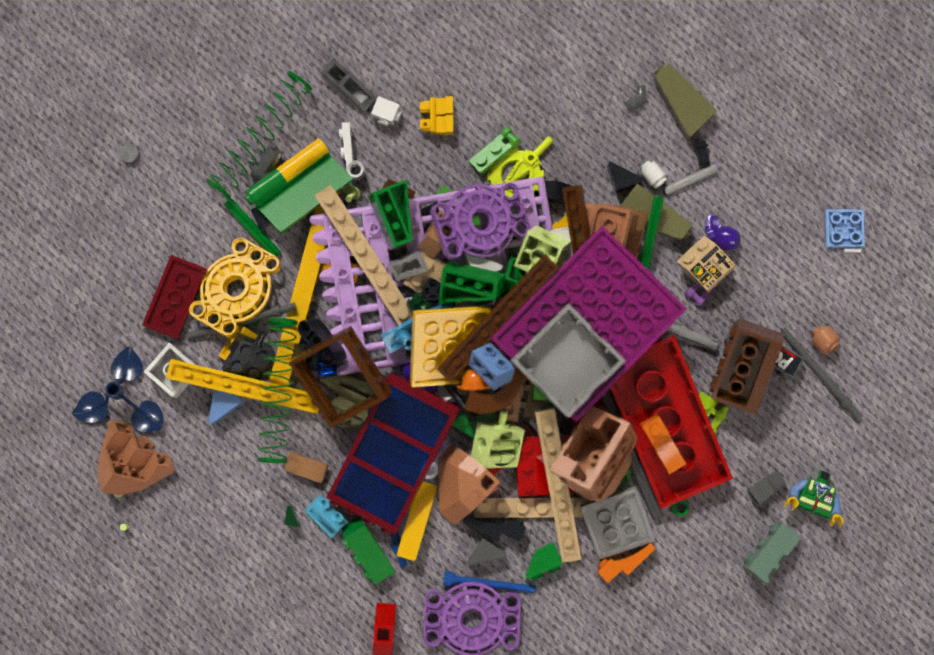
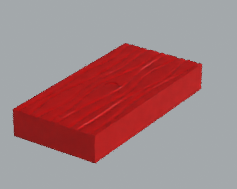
M670 333L658 338L610 387V390L623 420L631 424L637 436L634 446L658 505L662 509L733 479L675 336ZM656 414L662 420L686 465L670 474L667 472L640 425Z

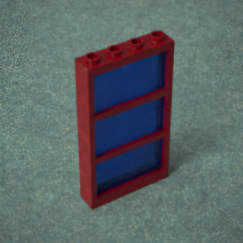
M390 372L386 380L393 392L386 400L372 407L326 497L330 499L329 503L339 508L340 506L345 507L349 514L355 517L357 515L365 518L364 521L372 526L377 524L382 527L381 530L389 535L392 533L396 534L399 531L461 410L459 406L422 387H411L409 380L393 372Z

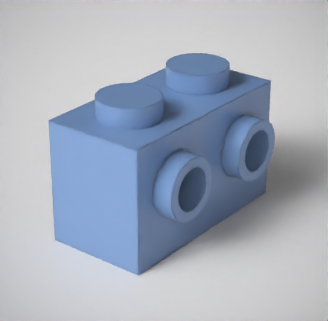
M491 343L477 348L471 353L469 365L492 390L512 381L514 366Z

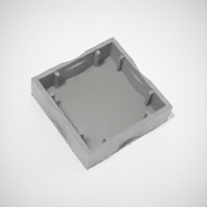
M567 304L511 362L569 418L589 398L591 393L601 383L606 381L625 360L605 340L600 338L591 329L590 325Z

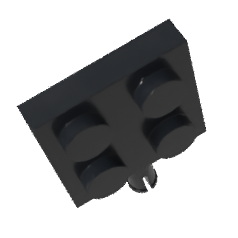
M260 330L257 338L254 339L238 332L229 348L231 353L222 366V370L259 380L270 360L264 357L273 356L275 353L271 345L263 342L268 334Z

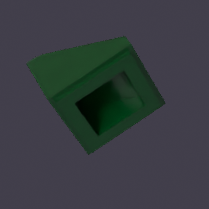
M291 505L287 506L284 524L301 527L294 507Z

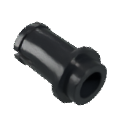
M706 141L695 142L694 149L697 152L698 165L710 164L707 149L709 144Z

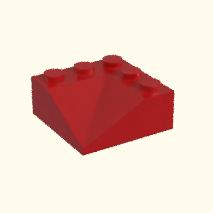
M559 435L561 448L564 443L568 442L571 435ZM539 436L523 437L517 466L518 496L550 495ZM568 486L570 493H576V491L572 490L571 487Z

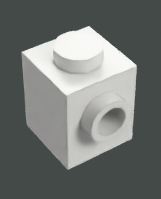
M379 96L371 112L372 118L378 119L377 122L384 126H388V124L393 125L395 121L398 122L402 114L399 104Z

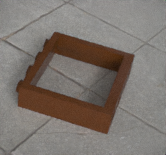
M352 326L301 352L289 362L293 369L292 372L297 375L301 381L302 388L308 392L313 405L319 409L323 420H326L330 428L386 400L393 392ZM341 339L375 392V395L338 413L304 359Z

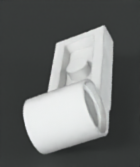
M350 122L342 123V129H339L340 140H343L344 147L340 148L341 159H345L347 173L353 180L357 181L364 177L365 170L361 162L353 161ZM353 167H359L361 168V172L357 175L351 174V169Z

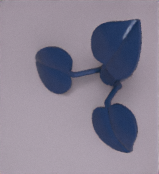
M130 346L122 350L112 362L111 375L117 381L106 385L105 401L102 394L95 391L88 392L82 396L72 412L73 416L83 422L98 423L103 421L108 415L109 411L105 405L109 403V398L111 397L114 400L122 398L137 410L131 417L132 425L136 430L145 433L158 431L162 428L164 421L163 413L155 402L145 400L138 407L124 396L125 390L120 384L124 383L125 379L128 381L136 380L143 371L141 359Z

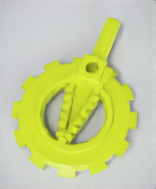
M548 136L533 152L527 149L520 151L516 147L494 165L490 172H487V180H491V184L495 185L518 181L530 174L529 179L536 177L544 178V170H540L539 167L542 164L539 156L552 144L553 140ZM516 162L503 182L502 172L505 166ZM538 185L533 186V192H539ZM505 190V194L508 197H512L513 190Z

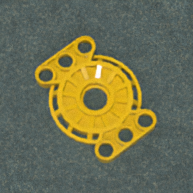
M237 238L233 241L232 250L234 254L218 259L207 269L200 286L202 301H195L189 307L190 314L196 320L227 338H233L238 334L239 326L237 323H243L254 318L265 308L272 291L270 274H276L281 269V262L276 256L244 238ZM245 243L246 247L243 251L239 252L236 250L238 244ZM261 252V257L258 260H252L253 253ZM274 260L277 262L275 268H267L269 261ZM235 280L242 281L245 285L244 291L236 297L230 296L227 292L229 284ZM265 283H268L267 293H265ZM265 298L263 303L259 306V308H257V306L261 303L262 299ZM203 306V312L195 315V308ZM254 310L253 313H251L250 315L244 317V315L249 314L250 312H252V311ZM218 315V322L211 324L209 322L210 317ZM228 324H233L234 330L226 333L225 327Z

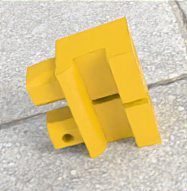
M453 96L445 98L430 97V101L420 102V113H430V119H420V131L431 132V135H453Z

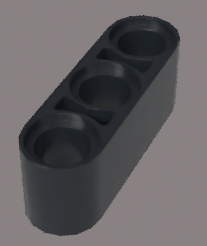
M319 318L302 320L298 324V332L310 348L332 336L329 329ZM338 341L315 353L326 366L343 363L346 359V352Z

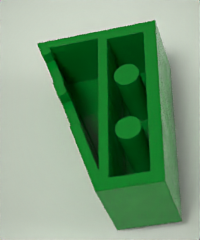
M451 261L442 268L438 304L496 300L504 292L506 274Z

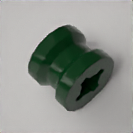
M421 292L414 294L406 302L407 307L412 308L413 311L428 310L431 304L423 299L424 296Z

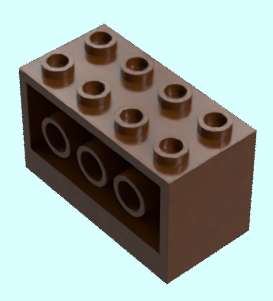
M739 318L738 323H733L729 336L731 341L727 340L722 355L724 359L720 358L716 371L718 376H713L709 392H712L711 399L756 415L782 348L784 334Z

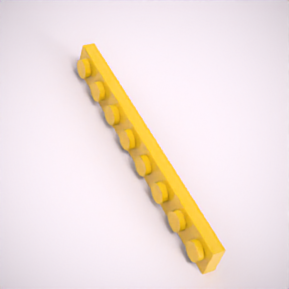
M170 359L165 378L263 402L291 398L281 393L262 389V387L280 386L278 384ZM290 387L268 388L287 393L293 397L289 401L271 404L318 414L319 409L313 405L307 391Z

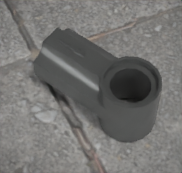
M270 145L267 146L260 162L251 171L250 177L260 181L275 170L283 155L281 150Z

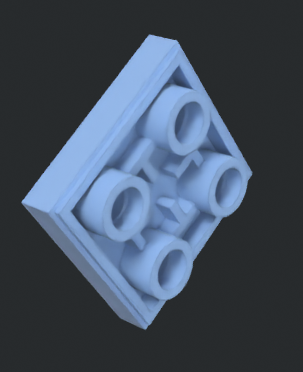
M826 209V248H864V210Z

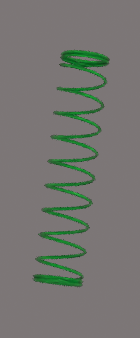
M288 71L287 75L295 83L300 81L305 85L303 88L309 91L301 92L309 94L312 87L300 76L292 71ZM281 80V81L294 93V95L298 98V100H299V102H300V104H297V103H294V102H292V103H293L294 105H301V100H300V98H299L298 95L290 88V87L294 88V86L290 85L289 83L285 82L284 80ZM273 92V94L287 107V109L291 113V115H283L286 117H292V111L282 100L285 98L280 96L276 92ZM264 103V106L278 119V121L282 125V127H275L279 129L284 128L282 121L272 111L277 110ZM255 115V118L270 132V134L273 137V139H270L268 137L265 138L268 140H275L273 133L262 121L266 123L268 122L262 119L261 117ZM246 127V129L264 148V151L260 149H257V151L265 152L266 148L252 132H254L255 134L259 133L250 129L249 127ZM237 139V141L247 150V152H248V153L253 157V159L255 160V162H251V161H248V162H249V163H252V164H256V163H257L256 158L253 156V154H252L242 143H244V144L247 145V146H250V145L247 144L246 142L240 140V139ZM228 151V153L239 163V165L246 172V174H243L241 172L238 173L247 176V170L233 155L241 158V156L235 154L232 151ZM219 162V165L230 175V177H231V178L236 182V184H237V186H235V185H233V184H230V185L233 186V187H239V184H238V182L236 181V179H235L223 166H225V167H227V168H229V169H232V168L229 167V166H227V165H225V164H223V163H221V162ZM210 174V177L216 183L210 179L205 180V182L213 189L223 193L224 197L230 199L231 195L227 193L215 178L220 181L223 180Z
M269 318L267 323L280 326H269L267 329L285 332L295 336V338L265 343L290 349L294 353L264 358L290 365L288 362L273 358L292 356L296 351L290 347L275 343L293 341L297 336L277 328L296 326L298 321L288 318ZM292 368L281 371L263 372L266 375L283 378L291 381L292 383L280 386L262 387V389L281 393L291 398L279 401L261 402L262 405L279 408L288 411L289 413L285 415L267 416L260 418L263 421L288 427V429L260 432L259 435L281 440L286 442L287 444L260 447L258 448V450L261 452L282 456L286 459L258 457L256 460L257 462L282 464L288 463V458L286 456L261 449L284 447L289 444V442L284 439L264 434L284 432L290 429V427L286 424L272 420H267L266 418H278L288 416L291 414V411L279 406H274L266 403L285 402L293 398L291 395L287 393L268 389L292 385L294 382L291 379L275 374H270L293 370Z

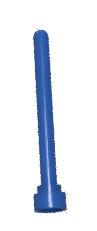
M453 571L444 572L443 586L446 587L464 582H479L495 589L528 593L536 592L534 585L456 576V574H453Z

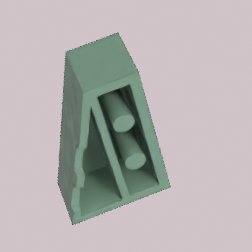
M784 523L772 525L768 530L769 536L766 539L762 538L756 544L757 550L753 554L750 552L743 560L745 564L742 567L759 582L768 583L770 580L768 576L773 570L776 571L780 567L779 563L790 554L801 539Z

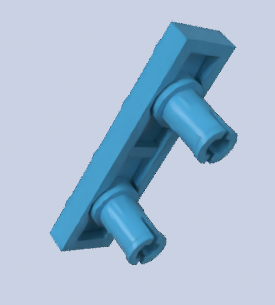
M451 302L437 304L428 310L454 307ZM413 318L380 335L389 353L403 346L406 350L411 349Z

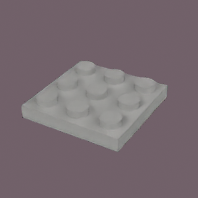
M636 486L614 493L600 502L590 501L580 505L599 560L655 541Z

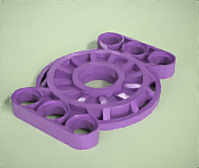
M514 183L503 185L499 191L488 185H469L454 194L448 205L438 203L430 211L443 254L449 259L459 257L462 252L477 258L491 257L504 250L512 240L513 235L517 238H523L526 236L527 231L531 229L519 189ZM506 187H510L513 190L512 197H508L505 194ZM475 188V191H472L470 193L466 192V190ZM460 194L462 197L455 203L454 200ZM513 205L519 209L518 216L513 215L511 212ZM437 207L444 209V217H439L436 214ZM481 212L487 216L488 226L485 230H478L473 225L472 216L474 213ZM518 224H522L525 227L524 234H520L517 231ZM443 226H448L451 229L450 236L443 234ZM507 239L504 245L500 247V244ZM450 244L455 245L457 248L455 255L450 254L448 251ZM472 249L475 251H480V254L473 253L469 250ZM495 249V252L486 254L487 250Z
M464 582L455 585L444 595L437 589H430L425 595L424 642L429 647H435L442 640L452 651L461 655H482L497 647L500 642L508 650L515 649L519 644L520 597L515 592H508L502 598L492 587L479 582ZM467 586H480L479 589H467ZM463 587V590L454 595L451 594L454 590ZM484 588L490 590L495 595L492 597L489 593L483 591ZM430 594H437L439 601L435 604L430 603L428 600ZM514 596L517 598V604L512 607L508 606L506 603L508 597ZM472 609L478 611L482 618L480 624L474 628L467 627L462 620L463 614ZM436 613L439 619L435 623H430L427 619L428 615ZM508 616L516 618L517 621L513 626L506 624L505 620ZM428 633H436L438 639L435 642H429L426 638ZM513 635L516 641L512 645H507L504 641L505 637ZM452 642L455 646L460 647V650L453 647L450 643ZM492 644V646H490L489 648L481 651L482 648H485L488 645ZM464 650H477V652H466Z

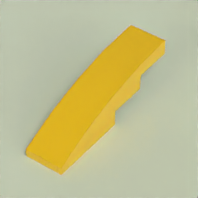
M423 482L411 506L396 556L416 561L437 485Z

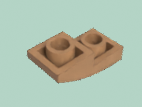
M296 452L289 453L288 463H286L284 470L316 482H324L329 464L314 458H308Z

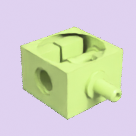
M536 225L527 231L514 266L528 272L546 254L560 269L567 262L564 259L571 242Z
M505 410L500 411L498 421L477 423L471 457L485 468L518 466L525 430L510 421H506L508 412Z

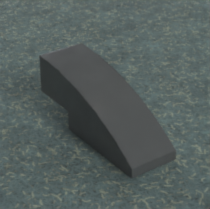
M332 59L320 72L321 75L364 112L377 99L369 89L351 72H348L336 59Z

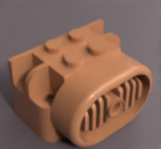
M590 202L585 203L590 237L603 226L637 259L648 211L635 210L613 204L598 205Z
M592 406L584 414L579 424L573 428L571 437L567 443L563 444L561 453L551 467L550 472L558 475L561 482L570 486L572 490L578 492L583 498L600 502L615 492L631 464V452L636 444L637 436L629 422Z

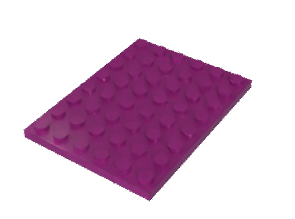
M601 226L491 339L513 359L569 304L590 325L591 329L625 360L570 416L577 422L687 308L609 231Z

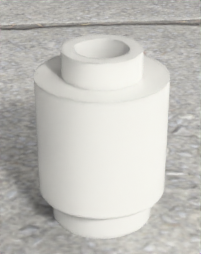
M648 160L640 167L642 169L640 171L642 177L655 189L667 180L666 174L655 161L650 162Z

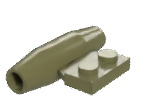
M327 368L320 381L339 394L332 401V405L338 413L375 395L369 383L350 374L339 376L336 370ZM389 396L380 403L377 411L390 415L396 400ZM368 409L338 425L359 434L368 417Z

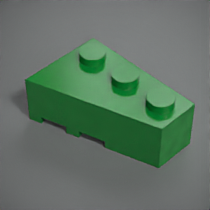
M408 179L375 191L368 196L390 250L412 241L411 216L409 213L410 202L407 187Z
M360 515L341 529L345 538L342 540L348 550H353L355 553L353 558L358 566L362 564L365 568L363 573L368 581L373 580L376 585L395 573L391 562Z

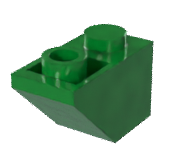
M554 542L535 549L525 574L526 579L531 578V581L541 578L542 573L549 571L551 574L560 570L559 566L563 565Z

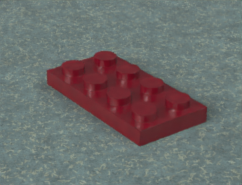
M171 255L142 326L179 340L190 313L189 307L196 299L207 268Z

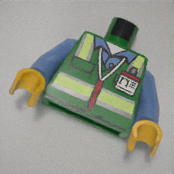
M820 470L817 480L807 478L791 488L788 499L784 502L785 507L789 503L792 505L791 511L798 507L825 519L832 517L829 523L830 526L837 522L839 524L838 528H840L844 522L841 516V505L836 488L827 485L831 474Z

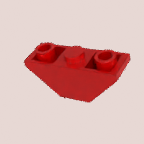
M377 603L374 622L373 655H393L396 604Z

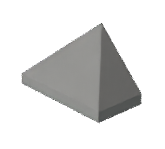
M414 250L388 264L396 282L429 270L421 253Z

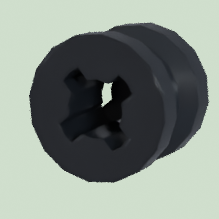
M434 281L428 282L423 288L424 298L429 302L439 300L440 284Z

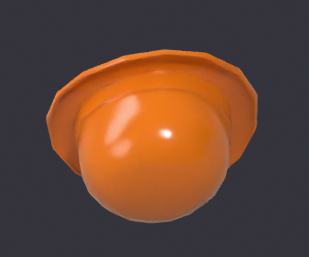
M473 369L466 370L463 374L462 383L457 384L458 389L465 391L491 388Z

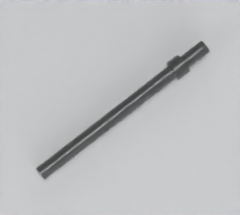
M295 302L283 306L276 305L272 309L260 312L248 321L237 324L242 326L273 316L277 318L283 316L284 313L297 310ZM228 324L225 330L234 328V325ZM207 327L186 333V337L189 341L217 333V331Z
M784 328L780 333H783L784 338L793 349L805 358L804 361L840 401L839 404L842 408L847 409L855 420L860 418L862 415L852 404L853 401L840 391L791 333Z

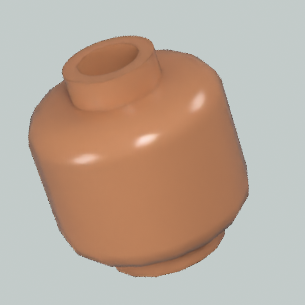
M818 326L811 333L813 335L811 343L822 354H831L840 345L839 335L830 326L822 328Z

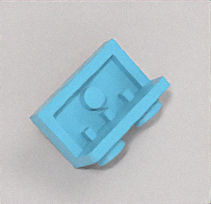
M321 494L305 510L331 539L347 523L343 515Z

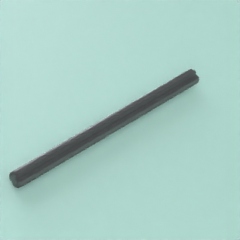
M609 388L602 396L605 407L609 414L623 420ZM634 447L631 452V469L652 519L659 520L663 517V514Z

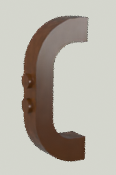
M499 296V297L495 300V303H494L493 308L499 303V301H500L503 297H500V296ZM512 363L515 369L511 382L503 385L497 392L491 395L469 391L463 410L477 414H487L503 409L515 399L522 382L525 383L527 377Z

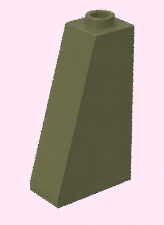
M669 63L665 67L661 65L654 72L655 77L653 81L685 138L689 140L715 115L717 110Z
M636 184L621 206L648 211L644 228L647 230L654 195L639 184ZM663 203L657 234L678 242L682 238L686 240L692 232L690 227L693 224Z

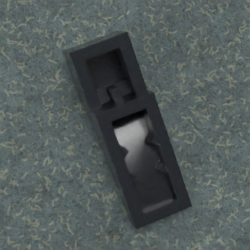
M467 516L464 521L465 524L496 540H499L501 534H504L520 542L526 530L523 527L524 522L513 518L512 521L508 519L507 523H489Z

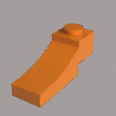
M657 414L640 424L669 474L686 465L668 430Z
M648 543L637 552L618 560H612V558L607 560L604 558L597 565L599 569L596 572L607 583L621 571L628 576L656 548L651 543Z

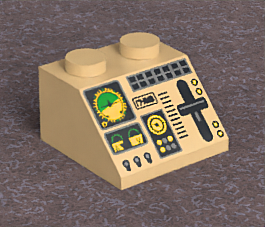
M703 236L677 261L683 273L708 293L736 267L718 245L706 236Z

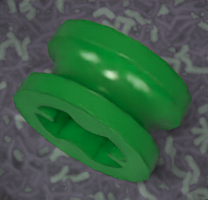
M685 500L679 501L681 505H685L683 513L675 510V506H678L677 503L671 505V510L676 516H685L689 511V504Z

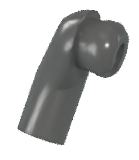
M645 85L637 86L636 96L626 102L627 109L637 110L644 105L646 100Z

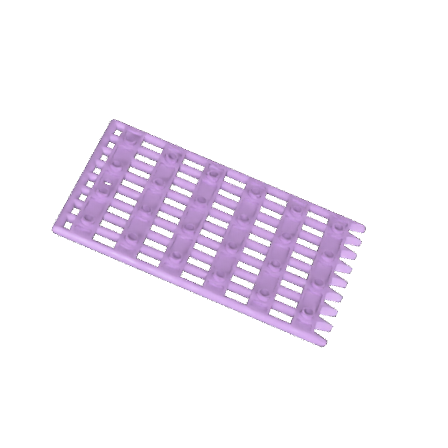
M543 177L489 185L499 191L503 185L514 183L519 189L531 229L536 225L539 226L540 223H544L545 230H553ZM534 185H538L539 197H534ZM475 188L466 190V192L470 193L472 191H475ZM458 191L409 199L412 241L397 248L406 247L407 254L413 250L421 253L422 251L418 249V246L424 236L422 224L432 223L433 220L431 215L421 217L419 205L435 202L448 205L452 196ZM459 194L454 200V202L457 203V199L461 198L462 196ZM537 204H541L543 213L541 216L537 215ZM372 205L348 209L352 217L362 215L363 227H359V229L365 234L366 240L393 280L392 272L388 265L392 262L389 260V247ZM513 205V206L511 207V209L516 208L517 216H518V214H519V209H518L517 206ZM438 207V208H439V211L441 210L442 212L445 213V211H444L443 208ZM481 212L474 213V215H479L480 226L475 228L485 230L488 226L487 216ZM327 214L312 215L309 218L310 223L324 226L325 228L313 235V241L316 244L328 245V248L317 253L316 260L319 263L331 264V267L322 271L319 277L323 282L335 284V286L324 291L323 298L326 301L338 302L337 306L329 309L326 313L329 320L341 321L339 326L330 330L331 334L334 335L352 326L367 351L385 348L387 360L374 362L378 369L411 363V356H406L404 346L389 353L383 341L365 344L364 332L382 329L383 334L398 326L372 284L355 287L353 275L364 274V271L360 266L351 268L349 256H353ZM518 224L517 227L520 228V234H524L525 227L522 224ZM525 237L511 240L505 249L522 246ZM506 241L502 242L500 244V247H502ZM450 244L448 251L450 254L455 255L457 248L455 245ZM472 249L469 250V251H471V252H473V253H477V254L480 253V251H475V250H472ZM495 249L487 250L486 254L495 252ZM505 249L496 255L486 257V259L503 265L501 270L496 271L503 274L509 262L506 259ZM443 252L435 256L439 260L448 259V263L453 261L468 265L463 252L454 259L445 257ZM430 277V278L428 279L427 283H428V282H431V281H437V280H435V279H433V278ZM405 279L397 282L393 280L397 287L407 286L403 284ZM375 291L377 303L358 306L357 294ZM493 300L494 302L478 305L475 304V301H462L461 303H455L456 308L478 306L493 308L495 300ZM429 302L431 304L430 308L436 305V302ZM379 311L380 322L361 325L360 313ZM342 344L341 346L346 352L348 362L337 368V375L343 376L360 373L361 370L345 345Z

